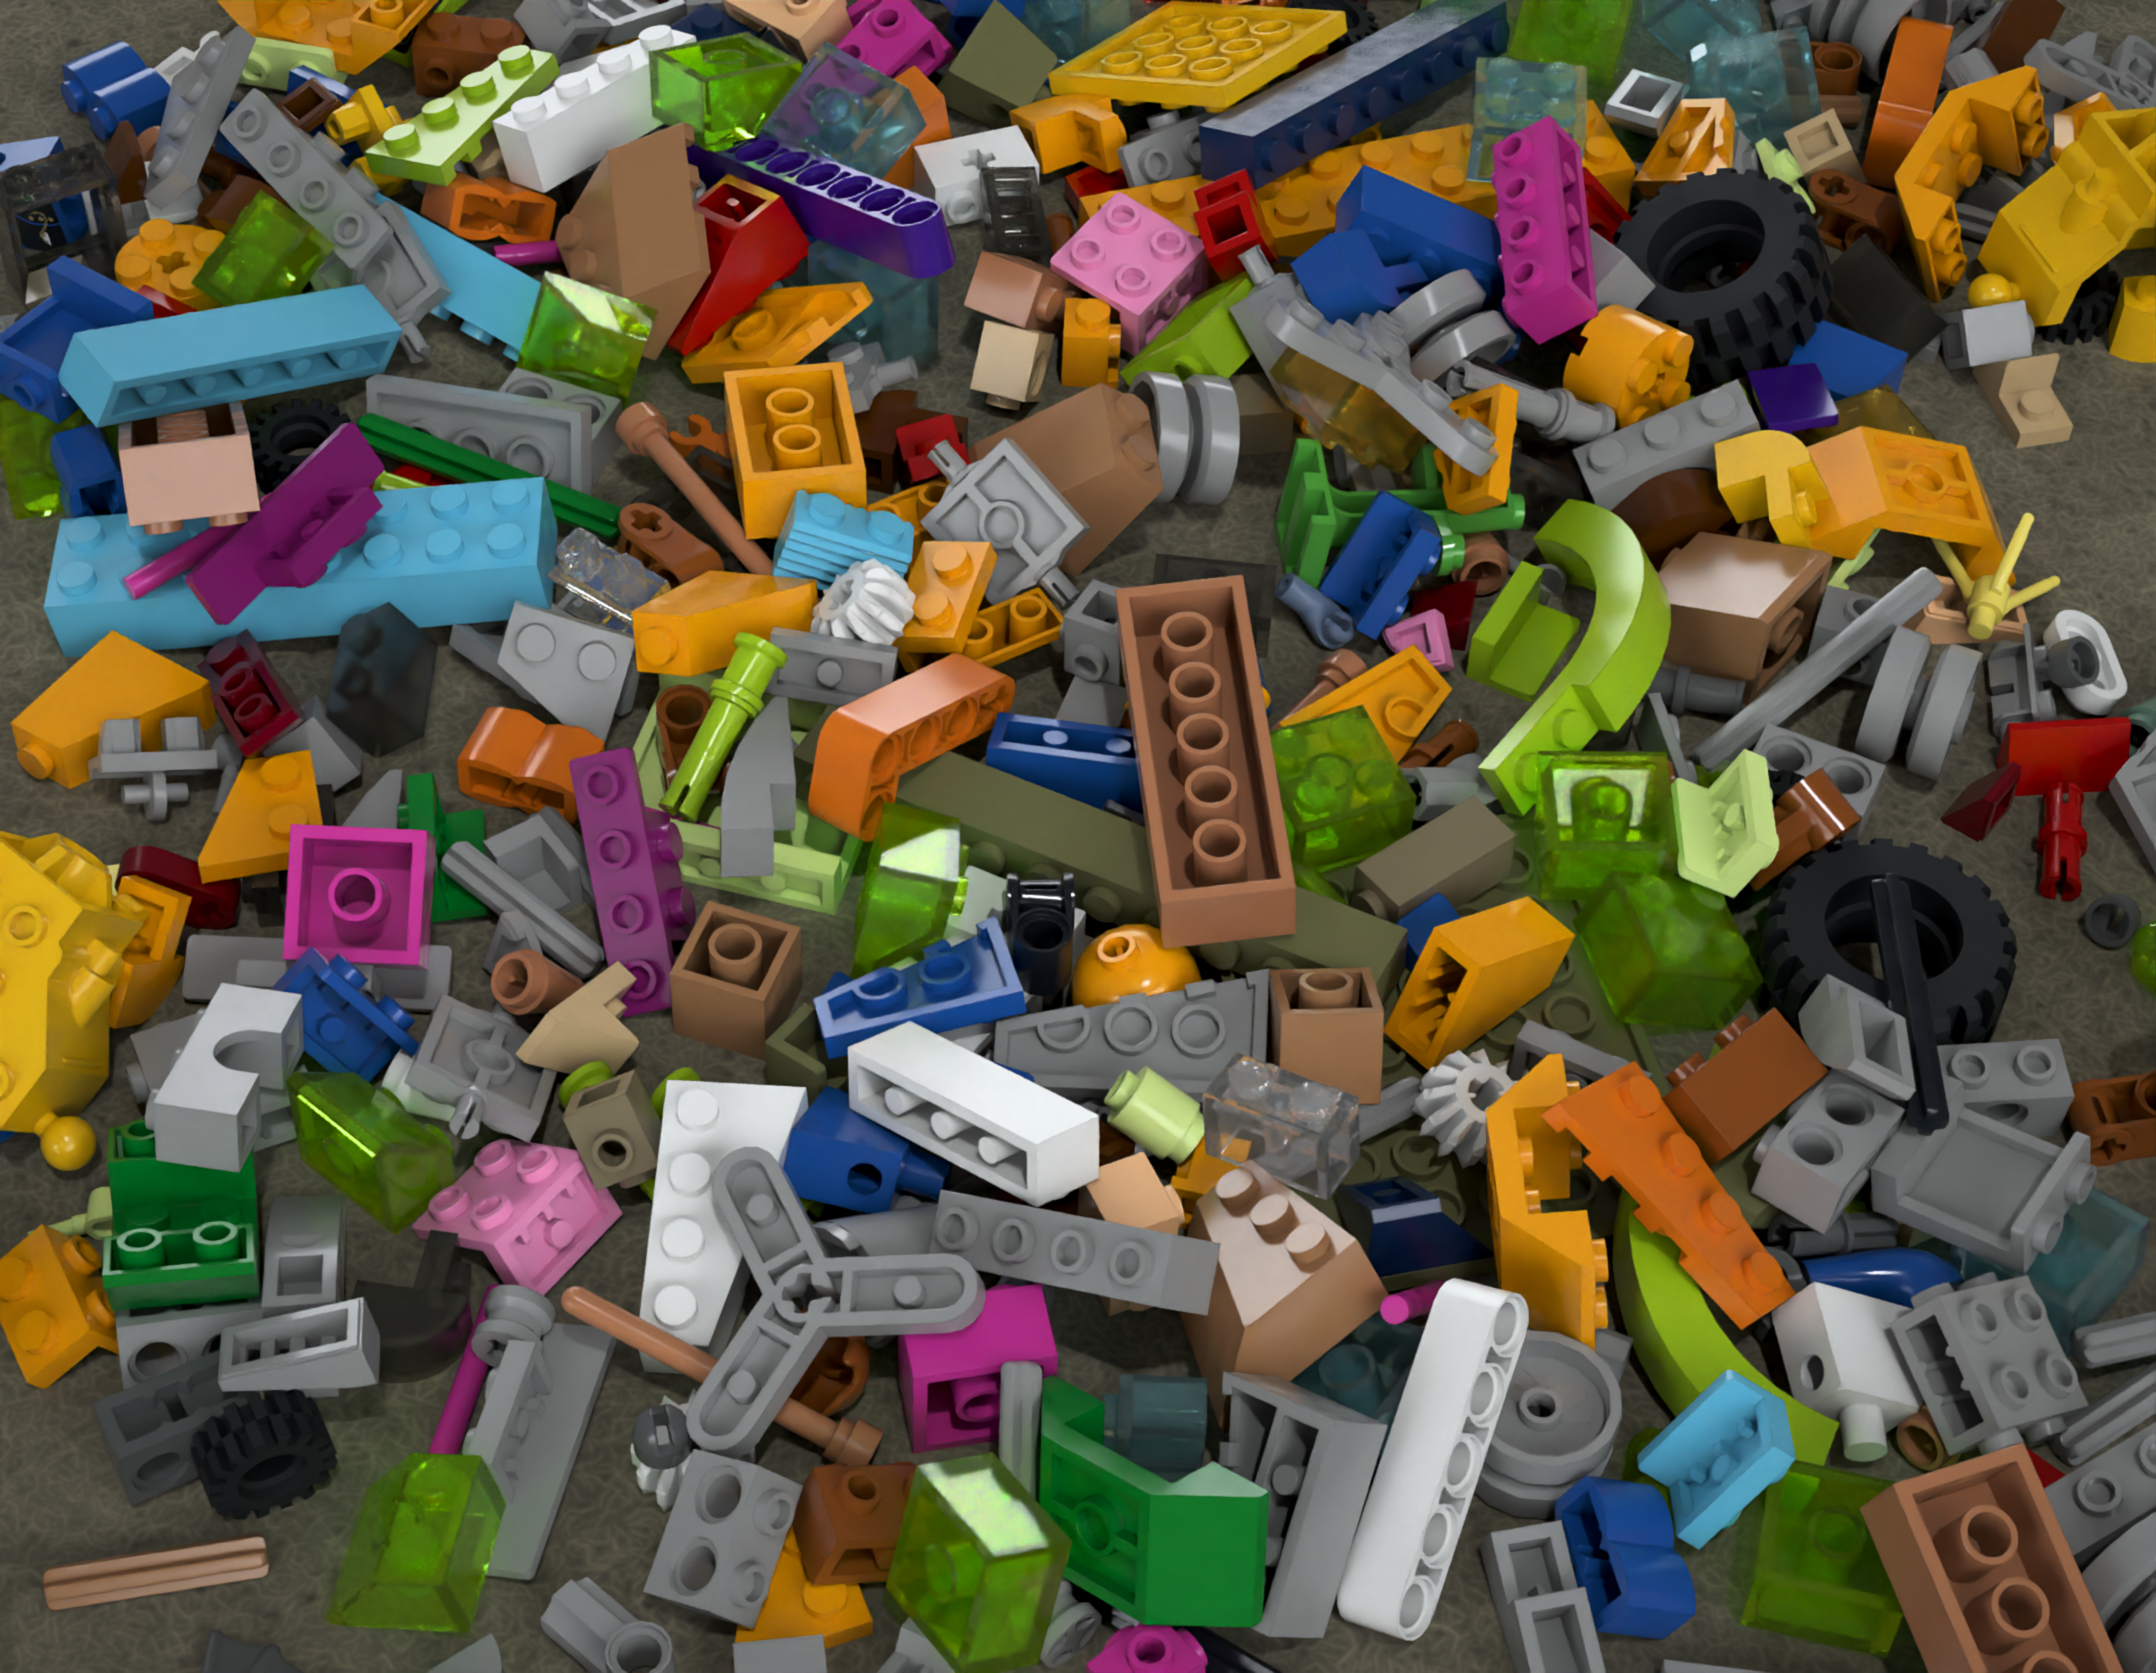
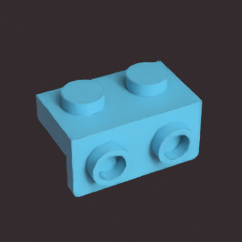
M1734 1370L1724 1371L1637 1455L1639 1470L1669 1487L1676 1536L1699 1550L1721 1529H1727L1733 1525L1742 1510L1769 1484H1775L1780 1481L1787 1473L1790 1465L1796 1460L1785 1401Z

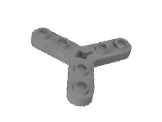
M2128 35L2112 52L2109 67L2046 39H2039L2023 58L2025 66L2037 68L2041 92L2049 93L2052 90L2067 97L2073 104L2103 92L2117 110L2156 107V49L2136 35Z
M1295 296L1291 302L1277 299L1263 318L1265 326L1289 347L1374 390L1446 455L1475 475L1484 476L1499 457L1498 452L1492 446L1497 438L1486 426L1471 417H1467L1464 421L1449 407L1453 399L1446 391L1428 379H1423L1420 382L1411 374L1409 347L1402 338L1406 333V329L1387 313L1378 310L1372 316L1362 312L1353 325L1342 319H1337L1333 325L1325 321L1322 313L1313 305Z
M742 1147L732 1151L720 1161L714 1171L712 1188L715 1199L763 1295L692 1398L686 1412V1427L690 1438L703 1451L737 1459L749 1453L759 1442L828 1337L937 1334L963 1330L972 1324L983 1311L986 1300L985 1284L971 1263L959 1255L943 1253L829 1258L790 1179L772 1154L760 1147ZM812 1284L821 1295L831 1296L810 1301L808 1312L802 1313L792 1302L793 1297L804 1295L806 1285ZM832 1298H840V1304H837Z

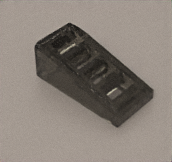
M1035 166L981 167L979 179L988 252L1023 257L1050 268V259L1053 257V251ZM997 191H1023L1024 196H998ZM1026 212V215H1002V213ZM1006 234H1029V236L1007 237Z

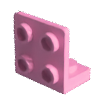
M1121 192L1115 193L1050 259V268L1053 272L1119 311L1121 348L1133 356H1136L1187 303L1208 288V258L1202 240Z
M501 1138L483 1147L475 1156L474 1164L453 1185L444 1188L430 1200L428 1210L412 1225V1228L420 1239L483 1251L504 1285L524 1286L544 1296L623 1213L607 1187L597 1191L578 1150Z

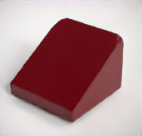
M1466 580L1416 592L1410 617L1435 608L1444 615L1450 648L1465 651L1478 581Z
M2012 762L1971 783L1942 815L1941 821L1976 842L1983 841L2010 809L2022 771H2020L2022 766Z

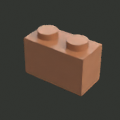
M981 251L963 306L1024 329L1062 333L1064 330L1065 298H1080V294L1077 292L1078 286L1056 274L1047 266L1019 256Z

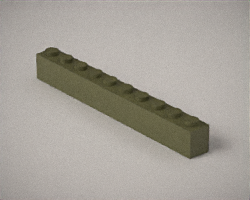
M831 704L826 707L793 752L796 797L804 800L806 803H808L820 731L829 716L838 709V707ZM947 751L900 775L892 817L883 832L913 843L927 853L943 855L1003 879H1006V874L1009 872H1017L1020 879H1060L1063 872H1073L1075 908L1085 911L1092 918L1104 923H1114L1119 926L1125 924H1149L1160 928L1146 827L951 751ZM1296 886V934L1185 947L1191 955L1204 959L1207 963L1218 969L1232 970L1246 976L1247 972L1268 968L1269 970L1370 967L1382 1006H1384L1405 970L1408 929Z

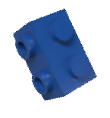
M1386 490L1378 491L1319 584L1322 594L1349 609L1356 630L1376 640L1385 625L1391 627L1400 619L1408 603V595L1406 593L1418 575L1424 577L1432 570L1441 552V545L1439 544L1441 537L1432 516Z
M310 946L270 990L302 994L304 1051L358 1095L401 1048L412 1057L416 1054L420 1043L408 1030L416 1020L389 995L385 994L377 1002L367 994L362 987L369 980L340 953H337L329 961L313 946Z

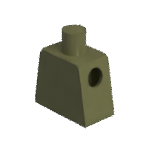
M993 0L938 83L937 89L944 95L947 106L994 129L1012 126L1010 110L1042 99L1059 96L1051 94V89L1044 84L1048 73L1052 71L1058 59L1056 54L997 0Z

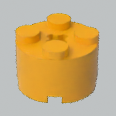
M152 219L140 226L139 234L129 240L116 257L115 274L117 283L134 292H137L145 284L197 309V312L239 304L230 249L226 236L218 230H208L193 225L172 224L166 219Z
M1612 304L1600 310L1598 316L1591 318L1580 335L1587 338L1588 341L1580 356L1570 353L1565 366L1563 388L1570 390L1574 394L1575 399L1590 405L1601 402L1613 408L1616 416L1614 430L1618 431L1688 401L1691 387L1688 382H1685L1694 340L1691 335L1632 308Z

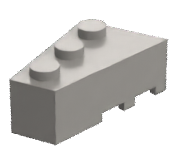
M1223 1371L1222 1395H1231L1229 1442H1220L1219 1464L1221 1466H1228V1469L1270 1491L1263 1617L1261 1623L1250 1628L1268 1637L1324 1638L1388 1425L1277 1376Z

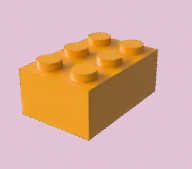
M842 361L723 372L726 431L746 540L759 538L778 539L796 492L802 489L808 494L828 493L841 499L845 505L851 504L855 509L862 507L867 512L866 468Z

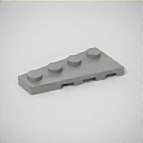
M1269 968L1247 972L1246 978L1214 984L1213 979L1185 984L1184 990L1146 997V993L1143 992L1119 997V1002L1085 1008L1080 1004L997 1020L993 1062L1028 1072L1034 1077L1035 1084L1065 1097L1105 1098L1112 1085L1125 1070L1128 1069L1136 1074L1144 1066H1148L1197 1102L1264 1105Z

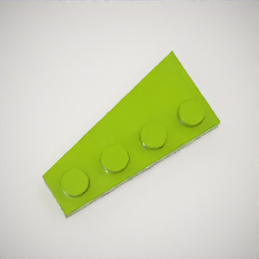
M517 45L503 50L498 55L496 62L483 71L464 77L460 81V86L445 97L426 103L421 109L422 113L406 124L388 129L383 134L381 141L364 152L371 172L448 186L457 177L454 165L460 159L462 162H472L483 151L480 139L486 134H496L492 121L508 113L515 102L523 98L538 96L561 73L555 54L532 50L525 45Z

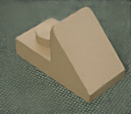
M2058 353L1973 366V375L2016 449L2068 441L2070 438L2073 424L2051 388L2060 358Z
M619 961L615 962L551 1009L515 1054L524 1063L571 1074L589 1062L603 1061L607 1063L615 1075L639 1044L637 1037L618 1020L627 1009V1006L620 1000L637 978Z

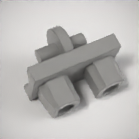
M174 717L160 721L162 751L160 752L141 751L139 719H110L102 722L98 739V755L88 761L89 780L143 778L142 784L121 786L122 803H143L148 821H163L167 812V802L188 801L189 796L186 782L166 783V777L206 775L207 770L218 769L217 749L205 750V738L199 717Z

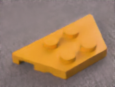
M864 282L766 289L757 297V302L749 311L732 317L715 331L712 341L707 346L690 352L685 357L683 356L681 367L692 384L714 382L724 384L723 372L794 366L870 306L874 299Z

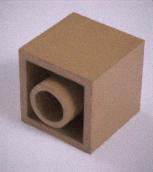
M708 900L669 973L674 1034L766 1061L764 1042L787 1020L803 988L801 927Z
M1370 967L1269 970L1267 1063L1278 1107L1381 1104L1384 1009Z

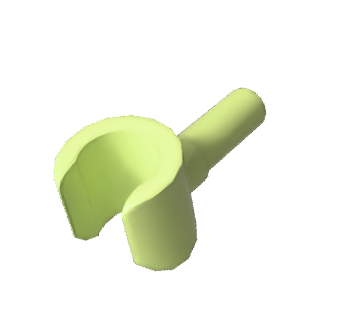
M110 1187L96 1188L90 1193L87 1213L72 1216L71 1219L48 1225V1227L70 1237L75 1234L79 1236L88 1234L96 1240H104L105 1236H111L112 1203Z

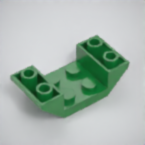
M145 1119L134 1120L124 1126L108 1127L107 1167L112 1203V1235L104 1237L102 1279L104 1291L112 1311L260 1297L259 1221L254 1146L241 1171L238 1173L157 1161L154 1131L146 1128Z
M1053 1374L1042 1379L1038 1563L1053 1572H1057L1060 1576L1144 1625L1254 1627L1261 1623L1263 1617L1270 1491L1214 1461L1170 1483L1103 1446L1105 1402Z

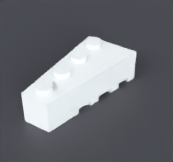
M667 1080L639 1318L718 1360L725 1351L746 1295L745 1287L751 1270L715 1199L712 1188L714 1171L724 1157L742 1147H760L770 1152L783 1168L792 1128L809 1108L806 1087ZM639 1351L644 1372L682 1374Z

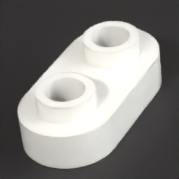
M2063 610L2056 615L2043 635L2044 644L2047 645L2049 650L2053 645L2062 640L2083 636L2094 645L2099 657L2100 670L2097 679L2093 683L2076 688H2062V691L2068 703L2077 711L2084 714L2107 715L2114 710L2127 692V682L2105 629L2089 615L2076 610Z

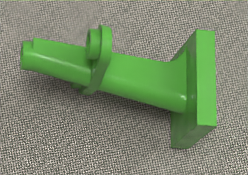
M1296 439L1274 520L1283 576L1293 572L1317 590L1329 550L1343 547L1378 491L1347 492L1331 486L1328 482L1320 439ZM1430 442L1417 444L1415 447L1411 467L1413 489L1386 491L1432 516L1441 537L1439 543L1441 545V552L1431 570L1432 575L1438 577L1447 576L1451 570H1460L1462 568L1465 557V541L1462 534L1506 529L1520 530L1525 517V501L1522 494H1512L1509 486L1506 503L1467 516L1448 509L1443 490L1438 488V485L1443 483V476L1437 470L1433 452L1436 449L1433 443Z

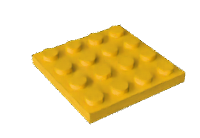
M1170 1L1048 73L1051 94H1101L1110 96L1111 99H1117V103L1121 106L1154 102L1160 103L1163 109L1169 110L1192 105L1205 106V111L1209 113H1222L1237 106V101L1250 93L1266 89L1268 82L1280 74L1296 70L1299 67L1298 63L1310 55L1326 51L1329 43L1348 32L1345 11Z

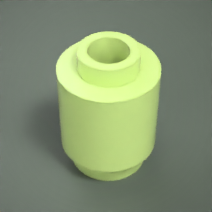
M1144 1066L1136 1074L1128 1069L1125 1070L1112 1085L1104 1099V1104L1111 1108L1107 1117V1123L1158 1159L1162 1160L1168 1156L1177 1164L1183 1162L1191 1154L1210 1123V1119L1199 1112L1200 1103L1148 1066Z

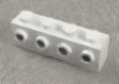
M667 25L649 27L640 32L639 39L620 49H612L599 55L597 63L581 72L569 73L559 77L554 82V87L542 94L523 98L515 102L511 106L510 112L492 121L510 182L545 193L601 161L607 150L644 136L711 97L696 36L672 30Z
M911 1021L848 1047L850 1109L1027 1203L1039 1207L1052 1200L1064 1198L1071 1191L1099 1178L1100 1134L1098 1114Z

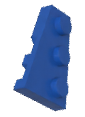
M995 915L976 924L977 935L953 947L943 939L923 948L925 959L899 971L894 968L882 967L814 998L816 1016L828 1060L848 1055L849 1046L908 1021L938 1034L979 1023H994L1004 1017L1027 1012L1024 992L997 916Z

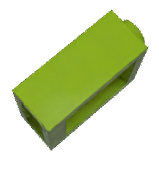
M1245 270L1229 281L1222 282L1199 294L1187 303L1119 372L1129 387L1134 377L1142 371L1172 373L1179 377L1182 384L1192 374L1221 375L1229 379L1253 353L1229 307L1245 299L1250 290L1255 287L1247 271Z

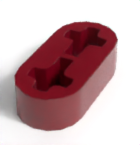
M135 846L122 854L115 882L116 892H118L122 876L136 875L192 897L184 923L197 929L222 930L234 923L241 895L240 885L234 878L202 883L198 862L154 846Z

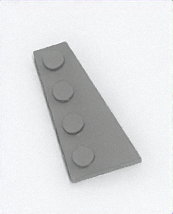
M240 25L222 39L217 35L211 37L199 50L195 60L173 77L153 159L148 166L149 175L143 195L160 210L194 186L256 41V38Z
M376 374L366 379L367 413H374L592 496V406Z

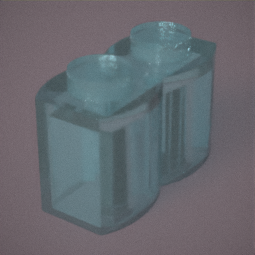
M1119 1374L1118 1392L1103 1393V1402H1105L1103 1446L1170 1483L1202 1468L1207 1427V1378Z

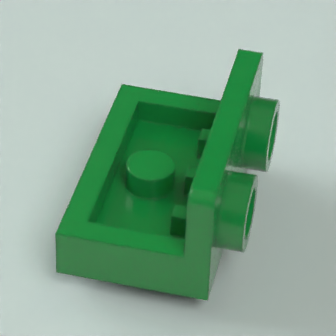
M433 772L407 776L408 802L400 803L397 806L399 829L427 830L436 838L431 923L488 914V906L443 872L440 867L443 856L455 842H469L484 854L483 841L487 840V830L483 810L474 809L445 814Z

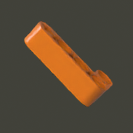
M1905 15L1900 19L1862 167L1868 181L1865 184L1896 190L1894 175L1932 118L1954 28L1953 25Z
M953 653L838 708L826 720L818 738L808 796V810L810 814L866 843L875 840L887 827L892 817L900 775L993 729L998 712L1008 713L1012 706L1016 689L1014 679L961 653Z

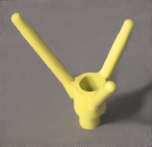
M2025 513L2022 516L1995 574L1981 576L1976 581H1971L1948 542L1931 538L1936 550L1960 587L1964 602L1968 605L1967 615L1970 618V623L1967 630L1969 635L1975 639L1985 640L1990 638L1994 625L1999 624L2010 610L2049 592L2060 584V578L2054 575L2010 595L2011 588L2007 581L2034 522V516L2031 513Z

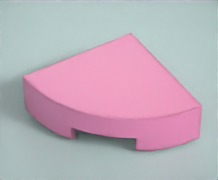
M1435 608L1399 621L1391 627L1386 626L1383 628L1382 635L1384 640L1395 654L1415 644L1439 673L1455 669L1445 618Z

